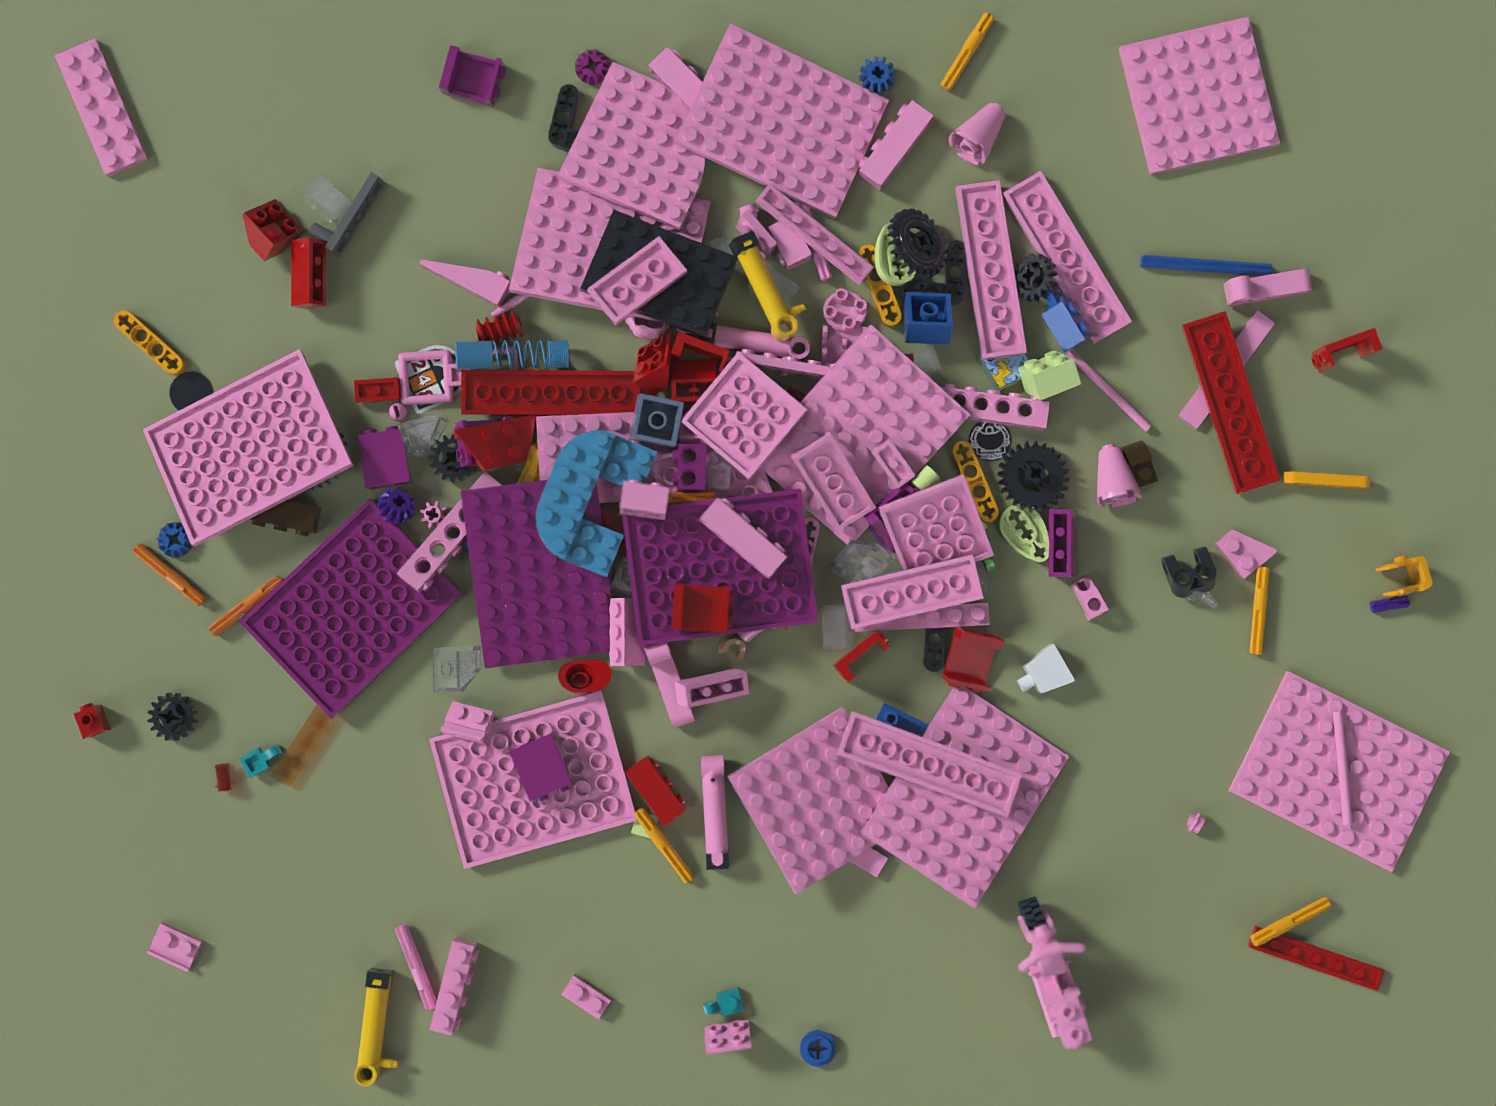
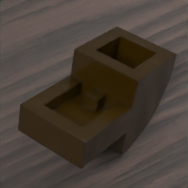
M1140 440L1120 447L1139 488L1158 481L1151 461L1153 458L1144 441Z

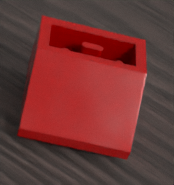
M716 359L672 361V400L684 402V404H695L717 378Z

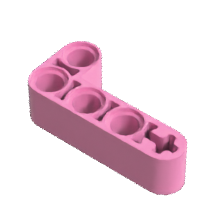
M1308 268L1249 278L1248 275L1239 276L1224 283L1227 306L1300 295L1313 291Z
M668 642L644 646L673 728L675 729L694 722L695 719L691 707L687 708L677 703L675 682L681 681Z

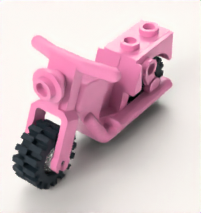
M1035 896L1019 901L1018 907L1021 916H1018L1017 919L1028 943H1033V950L1030 956L1019 964V970L1022 972L1030 970L1028 975L1032 976L1052 1037L1060 1036L1065 1049L1082 1048L1086 1042L1092 1039L1084 1013L1086 1008L1082 998L1079 997L1081 993L1073 980L1068 963H1071V959H1066L1064 952L1081 953L1085 951V946L1082 943L1059 944L1055 938L1056 930L1054 923L1046 908L1041 909Z

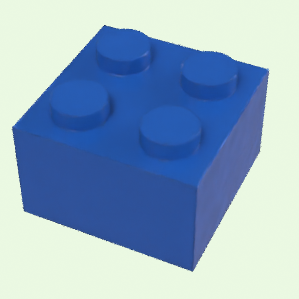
M906 292L903 309L905 343L950 345L953 329L951 294Z

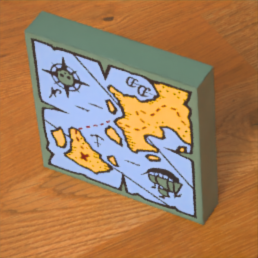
M981 352L976 353L996 391H1001L1020 381L1021 377L1018 368L1024 366V362L1031 360L1027 353L982 360Z

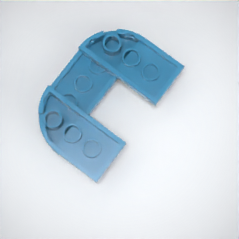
M589 431L571 439L558 454L537 506V529L544 545L549 551L564 561L607 577L624 535L582 519V516L598 477L623 487L624 481L629 482V480H638L645 484L657 451L608 431Z

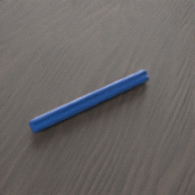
M1142 255L1140 258V267L1254 276L1270 275L1273 271L1272 264L1155 255Z

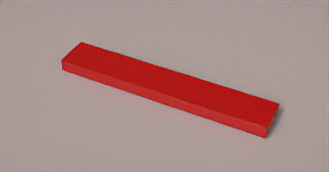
M1254 925L1252 934L1263 928ZM1282 934L1259 946H1255L1250 939L1247 946L1376 991L1379 989L1385 971L1382 968Z

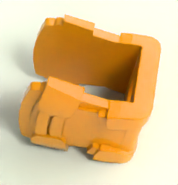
M1407 555L1393 558V563L1375 568L1376 572L1406 565L1411 585L1382 593L1387 598L1406 595L1414 591L1421 592L1430 588L1433 584L1424 556L1408 558Z

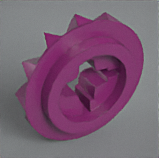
M597 49L586 50L584 53L579 54L575 62V72L578 78L590 85L603 82L610 68L606 55ZM589 59H591L594 64H598V66L595 67L596 74H593V71H591L590 68L586 69V67L589 66Z

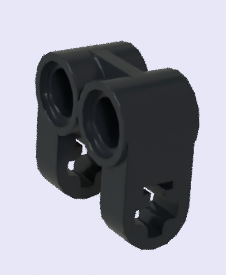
M1206 546L1194 549L1193 553L1196 562L1194 569L1179 568L1174 555L1161 558L1163 571L1175 596L1186 598L1193 591L1209 592L1214 588L1217 570Z

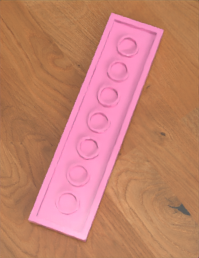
M1039 171L1003 192V198L1035 251L1051 258V262L1056 264L1053 271L1057 272L1058 275L1053 277V280L1057 282L1056 286L1062 295L1067 299L1072 298L1078 304L1082 317L1090 324L1091 332L1094 335L1089 338L1091 344H1096L1132 322L1043 173Z
M1000 180L956 186V198L981 358L986 360L1026 354L1027 349Z
M851 712L837 755L1003 817H1008L1022 777L1020 773L856 712Z

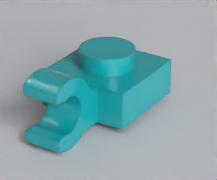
M279 745L273 746L265 752L259 747L241 757L239 761L249 778H253L271 767L268 760L283 752Z
M738 987L716 993L718 1000L703 1004L705 1015L721 1010L723 1017L744 1011Z

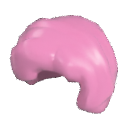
M628 316L625 319V323L632 330L633 334L639 339L644 340L663 336L670 326L659 321Z

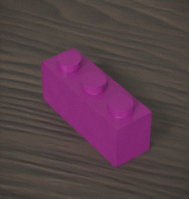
M1049 509V577H1076L1077 510Z

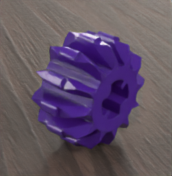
M399 487L395 490L392 488L387 489L379 497L380 500L377 504V508L380 509L379 516H385L386 522L393 521L394 526L398 522L404 525L414 515L416 504L413 503L414 496H408V490L401 492Z

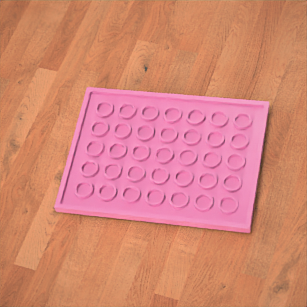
M730 23L677 135L675 143L766 187L770 183L785 196L835 219L889 100L874 92L870 93L868 89Z
M538 168L509 292L602 310L590 294L580 291V287L613 210L702 243L710 201L695 198L679 231L558 179L559 172ZM636 312L630 315L634 317L657 321L655 319L649 318Z
M870 324L800 402L808 411L760 468L785 490L801 489L803 506L850 547L870 524L862 516L837 531L791 455L793 453L796 454L825 436L827 432H830L874 505H876L897 487L871 451L887 439H890L916 475L970 414Z
M300 349L142 429L189 541L194 547L354 466L306 357Z
M1286 671L1228 791L1389 872H1393L1450 751ZM1342 711L1352 813L1351 825H1343L1333 718V712Z
M961 686V689L952 688L922 737L1022 774L1008 817H1003L896 777L860 833L975 909L1069 756L966 687Z
M603 691L494 720L488 734L484 737L483 744L447 734L429 739L464 869L637 821ZM553 733L556 739L555 743L573 783L569 785L570 789L557 794L556 791L549 793V798L539 803H536V800L529 801L509 751Z

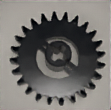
M910 208L896 213L890 220L892 224L887 229H892L893 231L889 232L886 236L893 237L894 239L887 245L896 246L890 254L899 253L895 262L904 261L900 269L909 266L907 274L916 272L914 278L921 276V279L931 278L940 273L941 269L944 268V262L946 261L944 254L947 253V249L944 247L946 241L942 240L944 235L942 232H939L940 227L934 225L935 221L933 219L929 220L928 214H923L921 210ZM915 228L920 231H918L917 233H913L912 231H910V229ZM925 252L928 256L922 257L918 254Z
M1026 441L1024 449L1020 444H1017L1016 452L1012 448L1009 449L1010 457L1003 455L1005 463H999V467L1003 471L997 472V475L1003 479L997 483L1004 485L1000 492L1008 493L1005 499H1013V506L1019 503L1022 511L1028 506V510L1031 513L1034 507H1036L1038 512H1042L1043 506L1049 510L1051 509L1050 503L1058 505L1059 501L1056 498L1063 499L1065 497L1061 491L1069 489L1064 483H1068L1070 478H1066L1064 475L1068 474L1070 470L1062 469L1067 461H1058L1061 453L1055 456L1052 455L1054 447L1046 451V443L1041 448H1038L1037 441L1033 443L1032 447ZM1029 462H1035V463H1038V464H1032V465L1029 466L1027 463H1029ZM1019 469L1024 473L1022 476L1023 483L1029 488H1037L1039 492L1026 491L1021 487L1017 477ZM1045 469L1049 477L1048 485L1043 482L1046 476ZM1035 473L1038 475V477L1034 478L1030 476L1031 474L1033 475Z

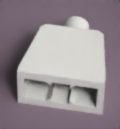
M1050 643L1023 665L1027 675L1018 679L1017 683L1023 692L1034 686L1038 693H1044L1074 682L1075 679L1054 643Z

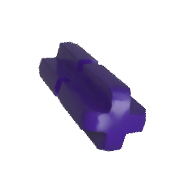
M1408 596L1370 602L1372 613L1410 606Z

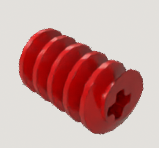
M511 311L510 318H507L506 314L502 313V320H499L494 315L493 322H490L488 317H485L484 324L479 319H476V332L480 342L482 340L490 342L492 338L497 344L499 343V336L503 341H507L508 334L514 340L516 339L517 332L521 338L524 337L521 318L516 316L514 311Z

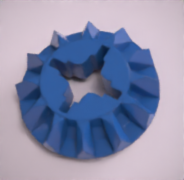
M167 523L166 526L160 529L159 536L157 537L158 548L165 555L177 558L186 555L191 550L192 545L182 523ZM178 534V540L182 545L174 543L171 546L172 540L168 535L176 536Z
M817 1029L808 1032L802 1038L800 1053L803 1060L809 1065L815 1067L825 1066L834 1058L836 1045L834 1039L827 1032ZM817 1039H819L821 1046L828 1047L820 1050L819 1057H817L815 1050L811 1049L812 1046H815Z

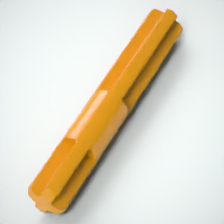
M989 13L983 14L941 82V87L945 90L950 91L994 21V17Z
M1258 567L1256 573L1250 653L1254 655H1262L1270 574L1268 567Z
M644 808L637 810L634 813L635 818L644 828L647 835L685 884L689 883L694 878V874Z
M1322 897L1252 934L1250 939L1255 946H1259L1330 909L1331 903L1327 897Z

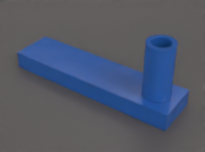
M883 703L875 719L922 737L929 726L886 703Z

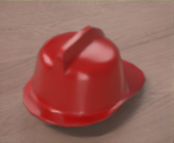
M601 660L569 661L559 669L558 673L560 685L572 694L579 696L603 689L609 684L612 677L611 668Z

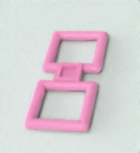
M497 346L498 355H501L502 346ZM504 346L503 355H508L506 346ZM508 346L512 364V354L514 346ZM492 347L493 356H496L495 347ZM517 347L515 348L514 365L510 370H519ZM449 350L404 352L398 355L400 397L403 405L448 403L454 400L453 387H461L462 369L457 370L456 364H452L451 352ZM443 359L445 394L409 396L407 361Z

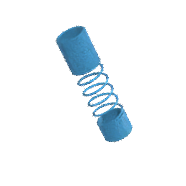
M494 340L490 342L456 341V369H492L493 344L498 368L501 369L504 345L506 344L509 365L512 369L516 343L523 369L525 368L528 343L534 368L537 366L539 344L542 347L546 369L550 367L568 368V340H548L547 360L543 343L539 340L536 347L535 361L531 342L529 340L526 342L524 359L522 360L520 344L516 340L513 347L512 364L506 341L502 344L500 363Z

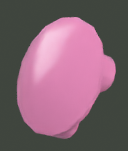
M838 289L826 300L823 307L824 317L827 323L834 329L852 331L859 328L865 321L867 303L856 293L846 291L845 289Z

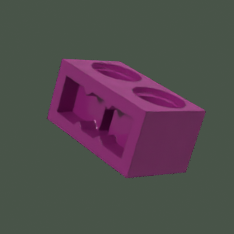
M679 444L677 450H673V463H677V472H673L672 476L673 486H676V491H704L706 484V445ZM686 451L692 452L695 460L693 462L685 461L683 453ZM687 473L693 475L694 484L687 485L684 483L683 475Z

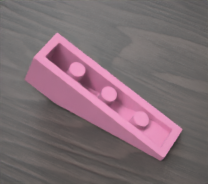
M422 259L419 263L430 272L497 307L502 306L509 293V276L500 271H497L495 274L489 270Z

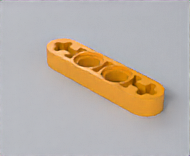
M869 244L862 246L858 255L862 257L865 254V250H868L869 253L873 252L874 255H872L871 260L875 264V247ZM868 274L865 279L882 323L890 328L897 326L901 321L902 315L891 285L885 283L882 279L877 282L872 281ZM887 291L890 299L887 302L879 301L877 298L878 292ZM893 303L894 306H890V311L892 314L897 315L894 319L895 322H891L890 319L886 320L885 317L888 316L887 308L882 310L881 307H887Z
M124 310L116 313L114 316L115 326L166 372L172 375H179L185 370L186 364L184 359L135 315ZM123 317L128 318V322L135 327L131 329L123 324L121 319ZM145 330L147 338L142 342L138 341L136 338L137 332ZM157 344L163 346V353L160 356H154L152 352L153 347ZM167 356L175 362L178 360L176 363L178 365L177 369L171 368L172 365L165 360Z
M959 441L952 448L954 461L960 475L963 474L980 519L986 523L992 522L998 516V507L972 446L967 441ZM960 445L962 448L968 449L965 453L967 460L970 457L973 460L965 463L963 466L960 463L964 461L963 456L956 453ZM969 465L977 469V474L973 478L965 475V468ZM976 486H982L985 489L986 493L983 498L974 496L973 490ZM989 498L990 502H987L986 505L988 509H993L994 511L991 514L992 518L989 519L988 516L982 515L985 508L983 504L979 507L977 502H983Z
M1284 472L1283 484L1370 489L1371 477Z

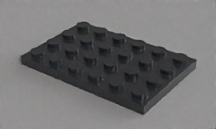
M613 210L582 282L580 291L589 294L588 288L659 236L687 269V273L635 312L706 339L737 264L738 257Z

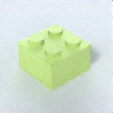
M1057 351L1048 352L1044 355V358L1039 360H1028L1024 362V366L1018 368L1025 392L1039 400L1081 384L1074 359Z

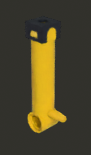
M752 230L733 238L729 247L732 254L738 257L771 325L772 336L778 341H787L798 329V323L794 316L801 314V312L806 310L804 304L787 309L758 249L760 243ZM780 324H785L789 331H783Z
M370 968L366 974V999L358 1064L354 1073L356 1082L361 1086L372 1085L380 1076L381 1067L398 1068L399 1066L398 1061L381 1058L389 988L392 986L393 970ZM363 1068L371 1069L373 1076L366 1077L363 1073Z

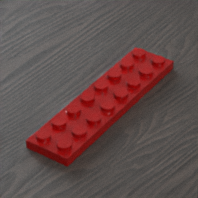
M1226 311L1181 325L1235 494L1280 481Z
M461 370V415L559 416L628 413L635 411L640 387L634 383L635 371Z

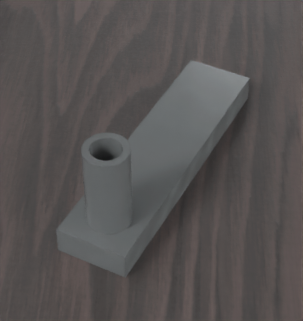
M371 172L334 233L318 223H313L309 229V234L317 239L325 240V248L340 258L384 187L385 182L378 175Z

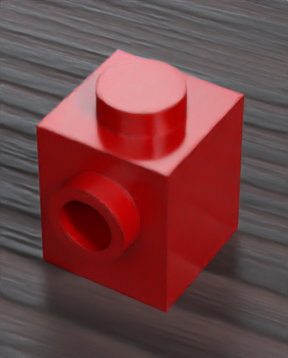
M93 702L79 707L80 711L73 714L83 739L111 730L102 705H93Z

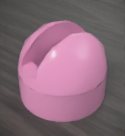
M394 403L389 408V415L395 421H402L407 417L408 410L403 404ZM396 406L398 407V411L400 413L399 417H397L394 409Z

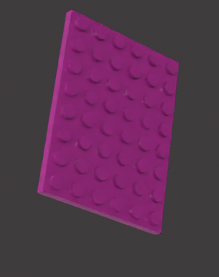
M548 480L461 490L485 669L610 652L609 608L612 597L609 574L607 577H604L558 558L544 545L539 535L536 524V512ZM596 482L582 519L602 526Z
M801 489L725 498L734 506L732 510L738 515L740 513L744 514L751 521L749 525L755 530L757 528L763 530L768 535L766 539L770 543L774 544L776 542L785 550L783 554L787 556L786 559L769 578L761 574L699 520L716 499L667 505L665 520L622 514L639 646L817 623L818 617ZM674 584L729 586V592H733V605H728V614H732L731 628H727L726 633L671 630Z
M370 498L239 621L331 719L462 596V593L442 573L439 574L437 572L432 578L434 582L426 591L422 590L420 593L398 576L397 572L418 548L396 525L394 526L393 521L386 522L385 516H379L380 509L377 508V505ZM424 562L420 564L418 570L421 573H427L431 565Z

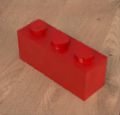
M312 237L291 240L292 307L303 309L326 307L325 240Z
M647 755L624 773L665 827L687 810L685 807L687 802L680 793L676 795L671 787L674 784L669 777L661 775L658 770L661 767L654 757L649 758Z

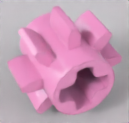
M438 501L435 502L434 506L427 502V508L420 510L424 514L421 522L428 521V528L431 529L434 524L438 526L445 518L443 512L447 511L445 507L439 508L440 502ZM436 509V513L439 516L438 518H433L432 521V517L429 514L430 512H435Z

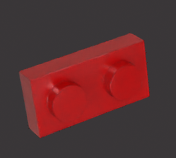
M399 378L354 380L355 403L401 401Z

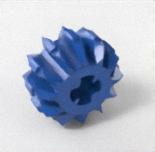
M874 56L873 63L867 59L865 61L866 66L860 67L862 74L859 75V80L864 81L862 84L863 88L870 87V93L876 89L877 94L881 95L882 88L888 92L890 90L889 85L895 84V79L892 77L896 76V71L891 70L893 67L892 62L885 64V57L880 62L878 57ZM875 72H878L879 76H881L880 79H877L876 75H874Z

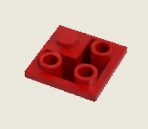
M276 199L248 210L242 215L249 245L263 261L281 254L291 245V240H296L304 233L300 225Z
M671 331L657 337L651 343L643 345L637 352L634 383L650 396H654L668 388L673 333Z

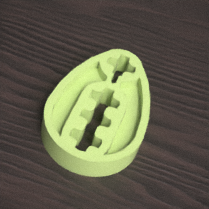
M889 222L882 228L877 238L875 268L878 276L885 283L892 286H902L913 279L916 272L907 274L909 266L900 269L903 265V260L896 262L900 264L899 268L892 264L898 257L895 258L894 254H890L896 246L887 245L894 239L893 237L886 236L889 233L887 227L892 224ZM896 271L898 272V274L902 275L900 279L898 276L894 275Z
M1020 504L1007 508L999 519V531L1003 539L1024 558L1036 563L1046 561L1049 558V536L1044 521L1037 510L1034 508L1031 513L1028 510V506H1026L1022 511ZM1010 510L1013 512L1018 511L1020 514L1017 517L1018 520H1024L1026 523L1024 529L1032 531L1030 540L1021 537L1023 534L1021 529H1015L1017 522L1014 519H1009L1011 515ZM1035 547L1044 549L1042 553L1043 558L1034 556L1036 552Z

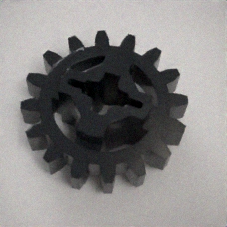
M1030 253L1029 259L1022 257L1023 263L1016 264L1018 270L1014 271V274L1016 275L1018 297L1028 302L1032 300L1039 302L1040 297L1047 298V291H1053L1051 285L1057 283L1053 280V277L1057 276L1058 273L1053 271L1056 264L1051 262V258L1037 253V255Z
M453 434L451 439L443 435L444 441L436 440L437 448H430L434 452V455L428 456L429 459L434 460L430 467L437 468L434 474L438 476L442 473V480L444 481L448 477H450V482L452 483L455 482L456 477L460 481H464L463 475L466 474L470 477L469 469H476V467H461L458 460L455 463L450 461V454L456 455L458 446L456 448H449L447 445L458 444ZM442 452L443 460L439 463V455ZM451 468H457L459 470L455 473L446 472L447 470L449 471Z
M166 693V698L164 696L157 697L159 703H151L154 710L147 712L152 715V718L148 719L147 722L154 724L150 730H158L157 737L165 735V741H169L171 738L177 741L180 740V736L183 738L188 736L186 731H194L191 724L198 723V720L193 718V715L198 714V711H192L195 703H187L188 696L181 698V693H175L173 697L172 693ZM168 702H170V704H168V707H167L166 709L161 710V708H162L165 704H167ZM173 713L174 716L180 719L173 720V718L165 714ZM184 723V726L181 729L175 731L178 725Z

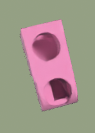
M1088 575L1071 583L1072 589L1088 621L1109 610L1097 587L1094 586Z

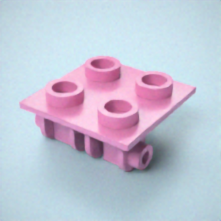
M736 1020L731 1023L712 1024L704 1027L706 1055L751 1048L749 1020Z

